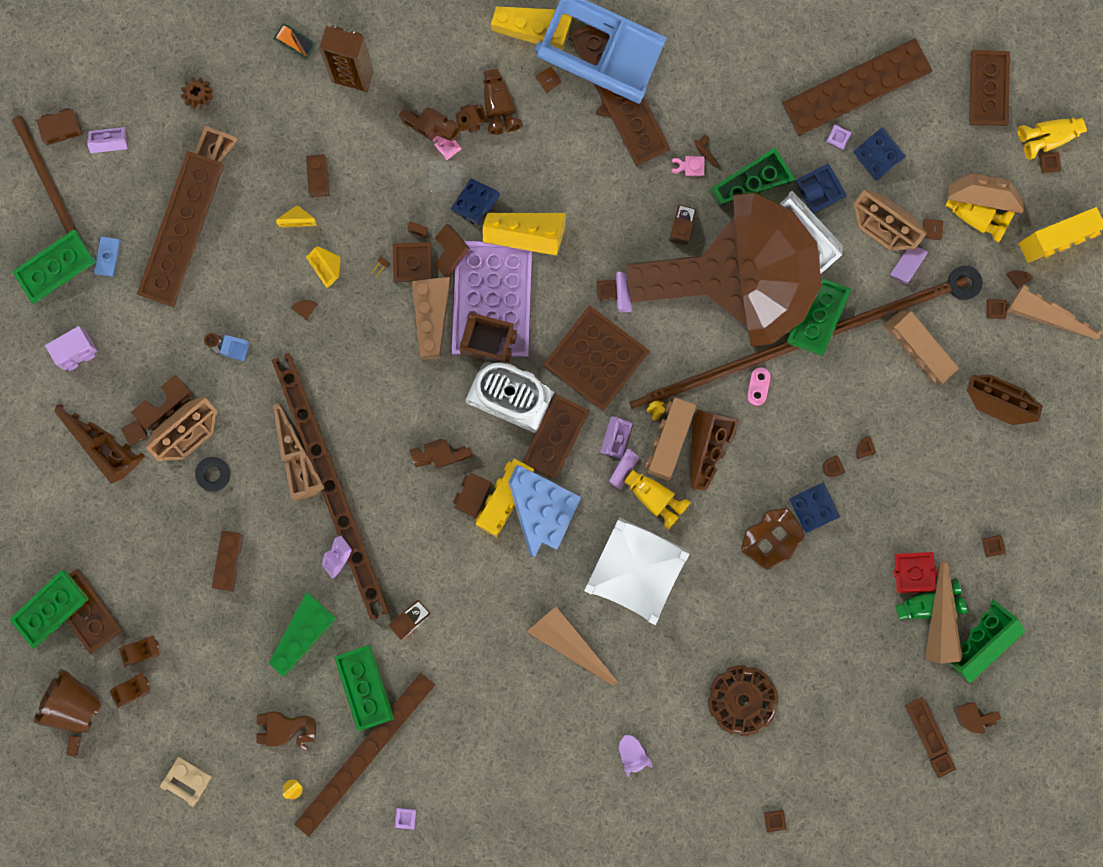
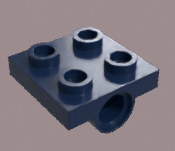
M884 127L880 128L853 151L876 181L907 157Z
M829 163L795 180L801 195L813 214L846 198V194Z
M471 178L450 209L465 220H470L471 224L475 225L476 223L480 225L501 194L497 190Z
M824 482L789 498L805 533L841 517Z

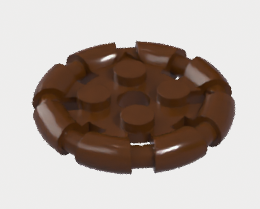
M746 665L732 666L727 668V671L722 675L719 674L712 682L709 689L711 690L710 698H708L709 711L711 716H714L717 720L716 724L726 732L731 734L733 732L739 733L740 736L753 735L758 733L764 726L767 727L776 714L775 706L778 703L775 685H772L769 681L768 675L755 667L748 668ZM744 675L751 676L750 682L743 681ZM732 677L735 683L729 686L726 681ZM761 683L765 687L763 692L757 687ZM719 692L724 693L723 700L717 699ZM740 695L748 697L749 701L746 706L739 705L738 697ZM763 700L768 701L767 709L761 708ZM723 709H726L729 714L726 717H723L720 712ZM758 715L760 720L754 723L751 718ZM736 719L743 720L742 726L735 725Z

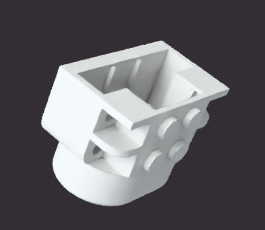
M791 191L780 205L793 209L800 221L804 223L811 235L817 240L820 270L822 273L842 256L843 245L797 195Z
M484 362L465 400L467 404L536 433L551 402L554 391L541 384V381L534 374L517 369V367L511 364ZM512 387L515 389V393L512 396H507L504 390Z

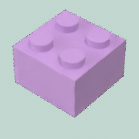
M80 326L45 345L55 364L61 369L68 371L77 368L78 363L83 360L89 361L93 359L95 353L98 352L89 334Z

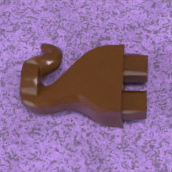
M269 711L257 715V725H267V733H257L256 743L267 745V747L282 746L289 742L302 727L306 728V733L297 737L296 744L298 747L307 751L308 746L304 742H313L316 739V720L310 716L288 718L277 711Z

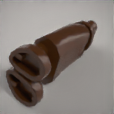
M498 69L485 71V79L483 80L487 118L492 119V123L487 128L489 134L500 135L504 133L505 129L507 133L519 130L523 127L522 120L512 116V114L516 113L503 78L499 76ZM501 114H502V117H504L505 128H504L503 122H501V119H500V115H501Z

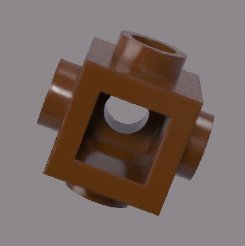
M482 104L465 105L460 108V112L455 114L456 122L461 127L462 132H476L480 130L479 126L489 122Z

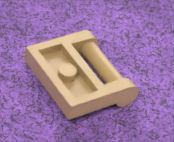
M178 757L161 783L160 788L171 791L189 802L188 805L194 807L212 776L183 758ZM173 777L196 791L195 794L192 796L171 783Z

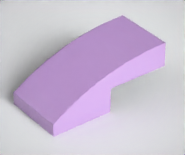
M342 536L334 539L332 549L325 552L322 566L331 578H334L340 572L352 550Z

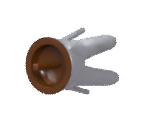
M209 333L205 336L204 343L208 351L211 348L215 353L220 352L218 345H222L223 340L219 338V334Z

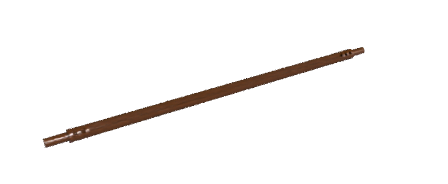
M966 277L957 280V286L959 287L968 284ZM944 282L837 323L832 336L950 293V284ZM786 341L647 393L646 396L629 402L630 408L634 409L647 403L650 404L654 401L666 399L799 348L787 344Z

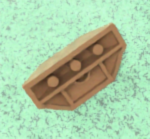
M968 172L948 186V200L1023 213L1024 211L1023 198L1010 180Z
M864 189L853 204L859 229L890 251L916 249L927 234L915 217L884 195Z
M205 396L185 403L156 427L145 448L157 461L184 459L213 434L217 410Z

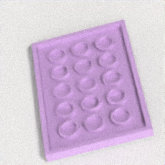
M464 241L470 250L455 268L452 355H461L459 350L460 342L463 337L468 314L472 312L515 324V330H517L518 334L515 344H511L510 347L512 348V357H528L532 251L484 242ZM501 337L497 355L502 356L506 342L505 337Z

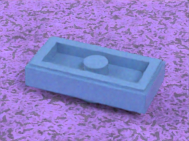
M101 237L94 270L95 275L114 277L121 243L120 239Z

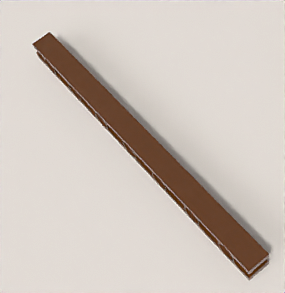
M290 353L285 354V361L289 362L290 370L281 372L278 365L280 364L279 358L272 359L271 361L307 455L324 486L321 492L338 536H342L352 549L348 562L370 620L379 618L378 614H373L371 603L380 601L384 609L381 612L382 615L389 614V609ZM294 376L295 380L292 384L285 383L286 377ZM304 410L307 411L308 417L300 420L299 413ZM315 446H321L322 448L319 455L312 454V449ZM330 481L335 482V489L327 491L326 484ZM342 517H348L349 524L346 527H341L339 524ZM362 553L363 560L360 563H355L353 561L354 554ZM373 588L377 591V595L374 599H369L367 591Z

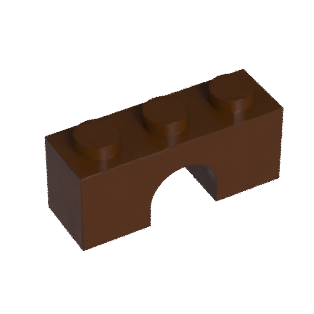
M176 375L161 386L166 394V401L162 406L153 407L145 400L131 412L147 431H154L163 419L168 418L176 411V408L191 400L192 392Z
M222 530L212 588L234 592L237 578V560L239 554H241L244 534Z

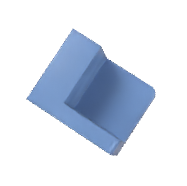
M225 335L220 354L225 357L245 361L250 343L247 340Z

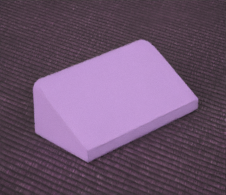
M126 127L88 131L87 145L90 153L128 149Z
M919 247L907 249L890 276L906 285L928 252Z
M617 272V312H631L632 305L627 274Z
M611 417L600 453L622 459L633 423L618 417Z
M627 449L609 480V484L619 490L624 486L625 479L632 472L639 459V456L632 450Z

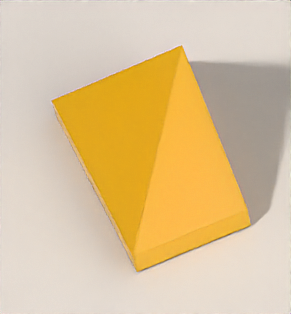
M295 206L276 219V224L278 227L316 226V220L300 206Z
M319 246L315 247L307 255V260L326 288L330 287L339 278L340 257Z

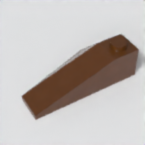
M697 409L692 427V489L707 490L717 471L715 464L719 458H724L726 453L722 450L727 442H732L739 419Z

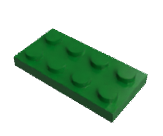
M72 230L12 272L30 302L35 304L96 262L78 232Z
M821 278L822 285L804 321L792 329L787 344L823 357L849 298L851 288Z
M64 569L52 578L9 620L32 649H35L89 599Z
M366 645L334 657L357 731L393 720V713L371 645Z

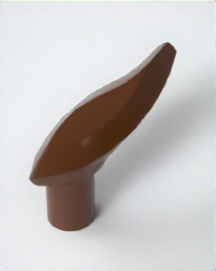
M703 135L699 141L695 140V146L699 153L707 161L719 168V163L705 146L709 141V137Z

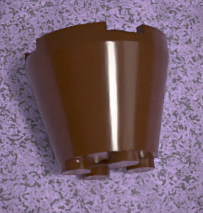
M59 669L58 679L53 678L40 702L38 709L40 714H35L33 722L40 726L76 733H87L92 725L90 721L93 714L97 715L101 708V701H99L97 695L68 671Z

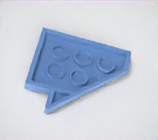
M516 465L508 483L529 555L535 557L541 543L558 550L581 497Z

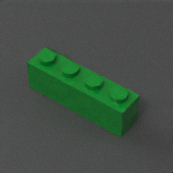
M994 599L989 604L991 606L989 610L980 617L981 621L977 627H973L969 632L970 636L967 641L962 642L961 661L950 662L956 673L969 684L1026 632L1019 619Z

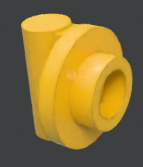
M654 401L649 404L647 412L652 414L654 421H658L665 412L664 402Z
M295 779L288 780L283 786L282 795L286 799L298 798L303 791L302 784Z

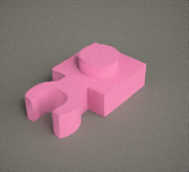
M436 136L433 139L434 142H437L434 144L436 149L446 160L461 150L460 145L455 140L449 141L440 136Z
M685 156V161H681L678 158L672 159V163L679 164V168L672 169V173L677 174L685 171V176L704 177V157Z

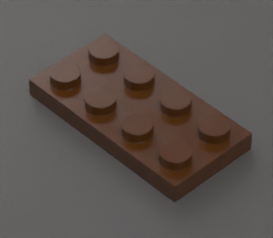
M971 51L969 125H1008L1010 51Z
M555 394L522 463L553 479H557L590 410Z
M77 568L69 575L89 600L66 621L89 654H93L123 632V630Z

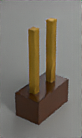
M381 256L377 260L379 263L371 272L372 274L380 263L383 265L382 269L376 275V278L385 267L387 268L390 265V263Z

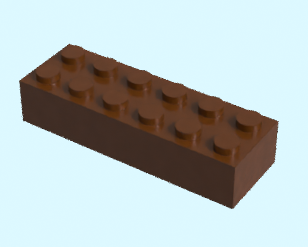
M326 26L319 49L331 82L368 92L374 70L364 36L356 31H351V33L343 31L338 26Z

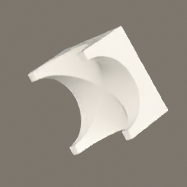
M619 517L584 591L614 601L656 625L667 597L684 563L687 561L690 554L689 550Z

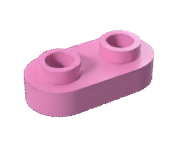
M757 368L751 374L747 400L754 406L762 405L767 398L770 373L765 368ZM758 374L764 375V380H759ZM758 392L761 397L756 399L754 393Z

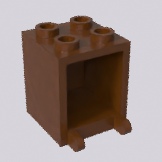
M469 312L460 342V354L485 362L510 363L512 357V348L510 347L511 344H515L518 334L517 330H515V324ZM501 337H505L506 342L502 356L497 355Z

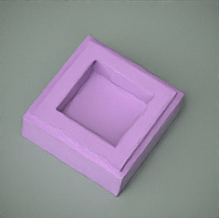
M834 125L826 143L843 150L852 132Z
M397 808L395 828L414 830L416 809Z

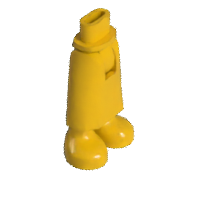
M1083 118L1051 120L1036 123L1035 128L1022 125L1017 129L1021 142H1027L1035 137L1038 138V140L1024 144L1023 150L1027 160L1034 159L1040 149L1047 152L1069 142L1075 137H1079L1081 133L1087 131Z
M948 200L945 205L952 209V213H955L960 219L981 233L989 232L997 243L1000 242L1015 214L1013 211L998 214L996 213V208ZM991 221L998 224L999 226L991 224Z
M635 470L624 481L655 517L661 515L664 518V527L667 530L674 525L679 517L669 511L666 506L669 505L681 516L691 503L688 499L682 501L674 499L675 493L670 489L644 476L642 473L638 474Z

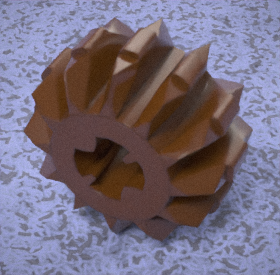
M192 77L191 83L185 81L187 87H181V91L184 92L181 98L185 100L186 106L191 105V108L195 109L198 105L199 109L202 110V104L204 103L206 106H209L207 99H213L211 95L213 89L209 87L208 81L203 82V79L200 77L196 82L195 78Z

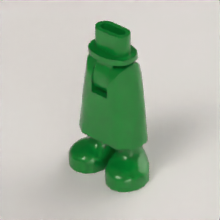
M951 579L953 595H961L958 579ZM936 591L921 592L909 598L907 602L905 600L902 604L895 605L899 620L907 618L908 620H911V618H932ZM962 596L955 598L956 611L960 614L967 613L964 598Z

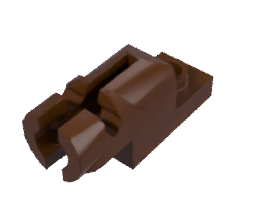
M427 107L420 116L404 109L399 114L402 123L431 141L436 136L454 141L461 131L458 123L452 119L449 120L447 116L432 108Z
M438 439L424 444V453L420 451L419 447L409 450L416 468L431 465V462H434L436 469L473 457L470 447L466 448L465 446L455 449V453H451L448 442L445 439Z

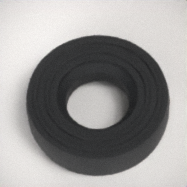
M971 266L957 267L948 277V283L951 287L950 293L957 299H972L982 289L983 281L981 274ZM961 276H968L972 280V286L968 290H963L957 286V280Z
M208 457L198 464L195 478L203 489L211 492L219 491L228 484L230 469L224 460L218 457ZM210 467H217L220 471L219 479L214 482L208 481L205 475Z

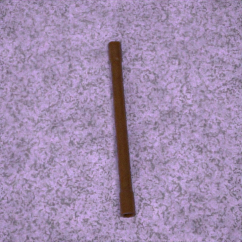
M17 116L12 119V123L21 137L61 223L68 234L75 230V227L29 134L23 117Z

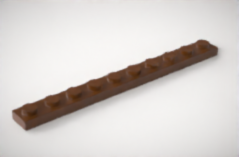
M420 672L391 707L394 719L375 726L295 822L294 825L310 837L433 689L435 684Z

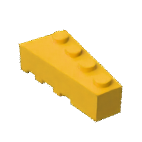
M496 6L491 21V31L537 44L538 41H543L556 9ZM567 14L561 16L550 42L553 47L563 51L573 17Z
M1095 207L1036 231L1018 244L1027 263H1030L1042 257L1047 258L1055 254V251L1059 250L1062 252L1070 248V245L1073 243L1075 246L1085 242L1087 237L1093 239L1101 235L1103 219L1098 208Z
M487 213L483 224V242L557 255L565 231L566 213Z
M515 458L512 462L508 461L503 470L506 472L503 478L499 477L494 486L496 488L493 495L490 494L485 502V509L483 512L480 511L475 519L478 528L496 538L515 507L508 482L516 465L534 473L533 468Z

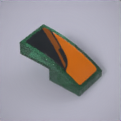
M284 23L273 38L280 45L288 50H292L305 60L316 46L315 42Z

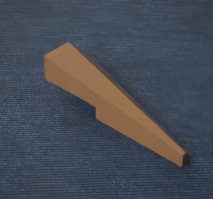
M1025 285L1019 288L1017 294L1008 305L1007 312L1097 340L1102 334L1101 331L1089 327L1090 324L1075 320V315L1054 302L1043 299L1039 293L1035 295L1029 292V287Z
M273 405L281 459L285 461L290 497L294 500L313 497L322 491L324 486L281 405Z
M942 561L940 563L925 660L937 663L960 662L962 651L956 622L957 612L948 561Z

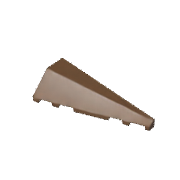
M205 126L195 153L221 162L238 141V138Z
M557 607L552 609L527 631L530 635L610 685L614 686L618 682Z

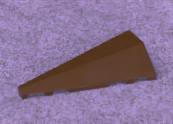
M59 404L55 407L54 412L111 484L124 479L145 458V455L142 453L136 455L129 451L130 446L128 444L124 446L118 444L114 440L115 437L95 424L91 422L88 424L83 423L78 419L79 415L77 413L70 415L63 409L64 405Z

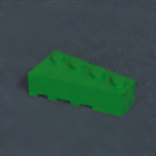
M775 147L708 191L716 204L722 206L734 202V194L761 193L791 183L796 179Z
M306 592L268 664L282 677H286L338 618L314 596Z

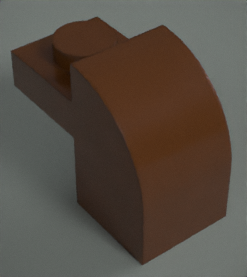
M154 635L119 648L124 667L155 658L160 654L159 643L155 640Z
M140 673L130 680L115 686L109 692L118 709L145 696L151 691L148 679L144 677L143 673Z
M975 702L953 708L961 727L973 733H985L984 724L985 727L997 724V720L1001 719L999 711H993L980 716Z

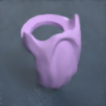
M624 735L619 743V752L627 777L630 776L631 771L638 772L645 766L652 768L651 759L646 756L640 742L633 736Z

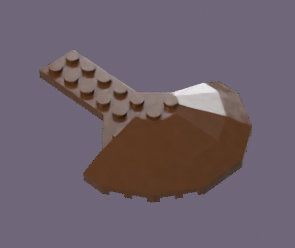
M756 192L733 195L734 217L702 256L626 264L631 302L707 295L748 327L751 346L773 344L803 322L822 285L818 242L815 237L811 235L793 209L780 205L776 201L767 199Z

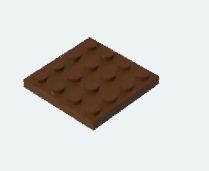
M589 305L543 366L604 412L650 351Z

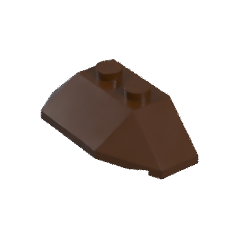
M972 375L970 377L967 392L978 411L1011 425L1039 421L1043 405L1038 403L1025 389L993 375Z

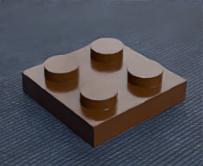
M431 242L393 243L394 282L432 279Z

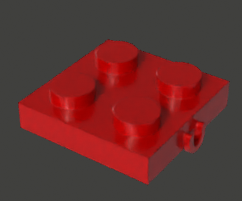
M934 552L894 554L895 569L893 572L894 577H896L897 593L936 591L935 575H937V567L934 565Z

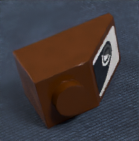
M678 205L669 241L683 245L688 244L697 209Z
M417 600L388 626L403 640L428 618L431 613Z

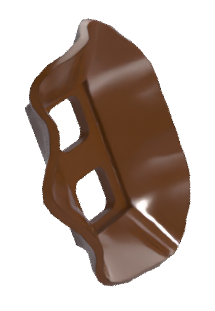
M789 509L770 510L763 515L759 524L753 525L746 530L741 551L760 567L769 570L775 565L792 558L796 548L804 539V531ZM777 526H781L787 533L780 541L772 534V531ZM763 539H767L772 545V549L767 553H763L758 547V544Z

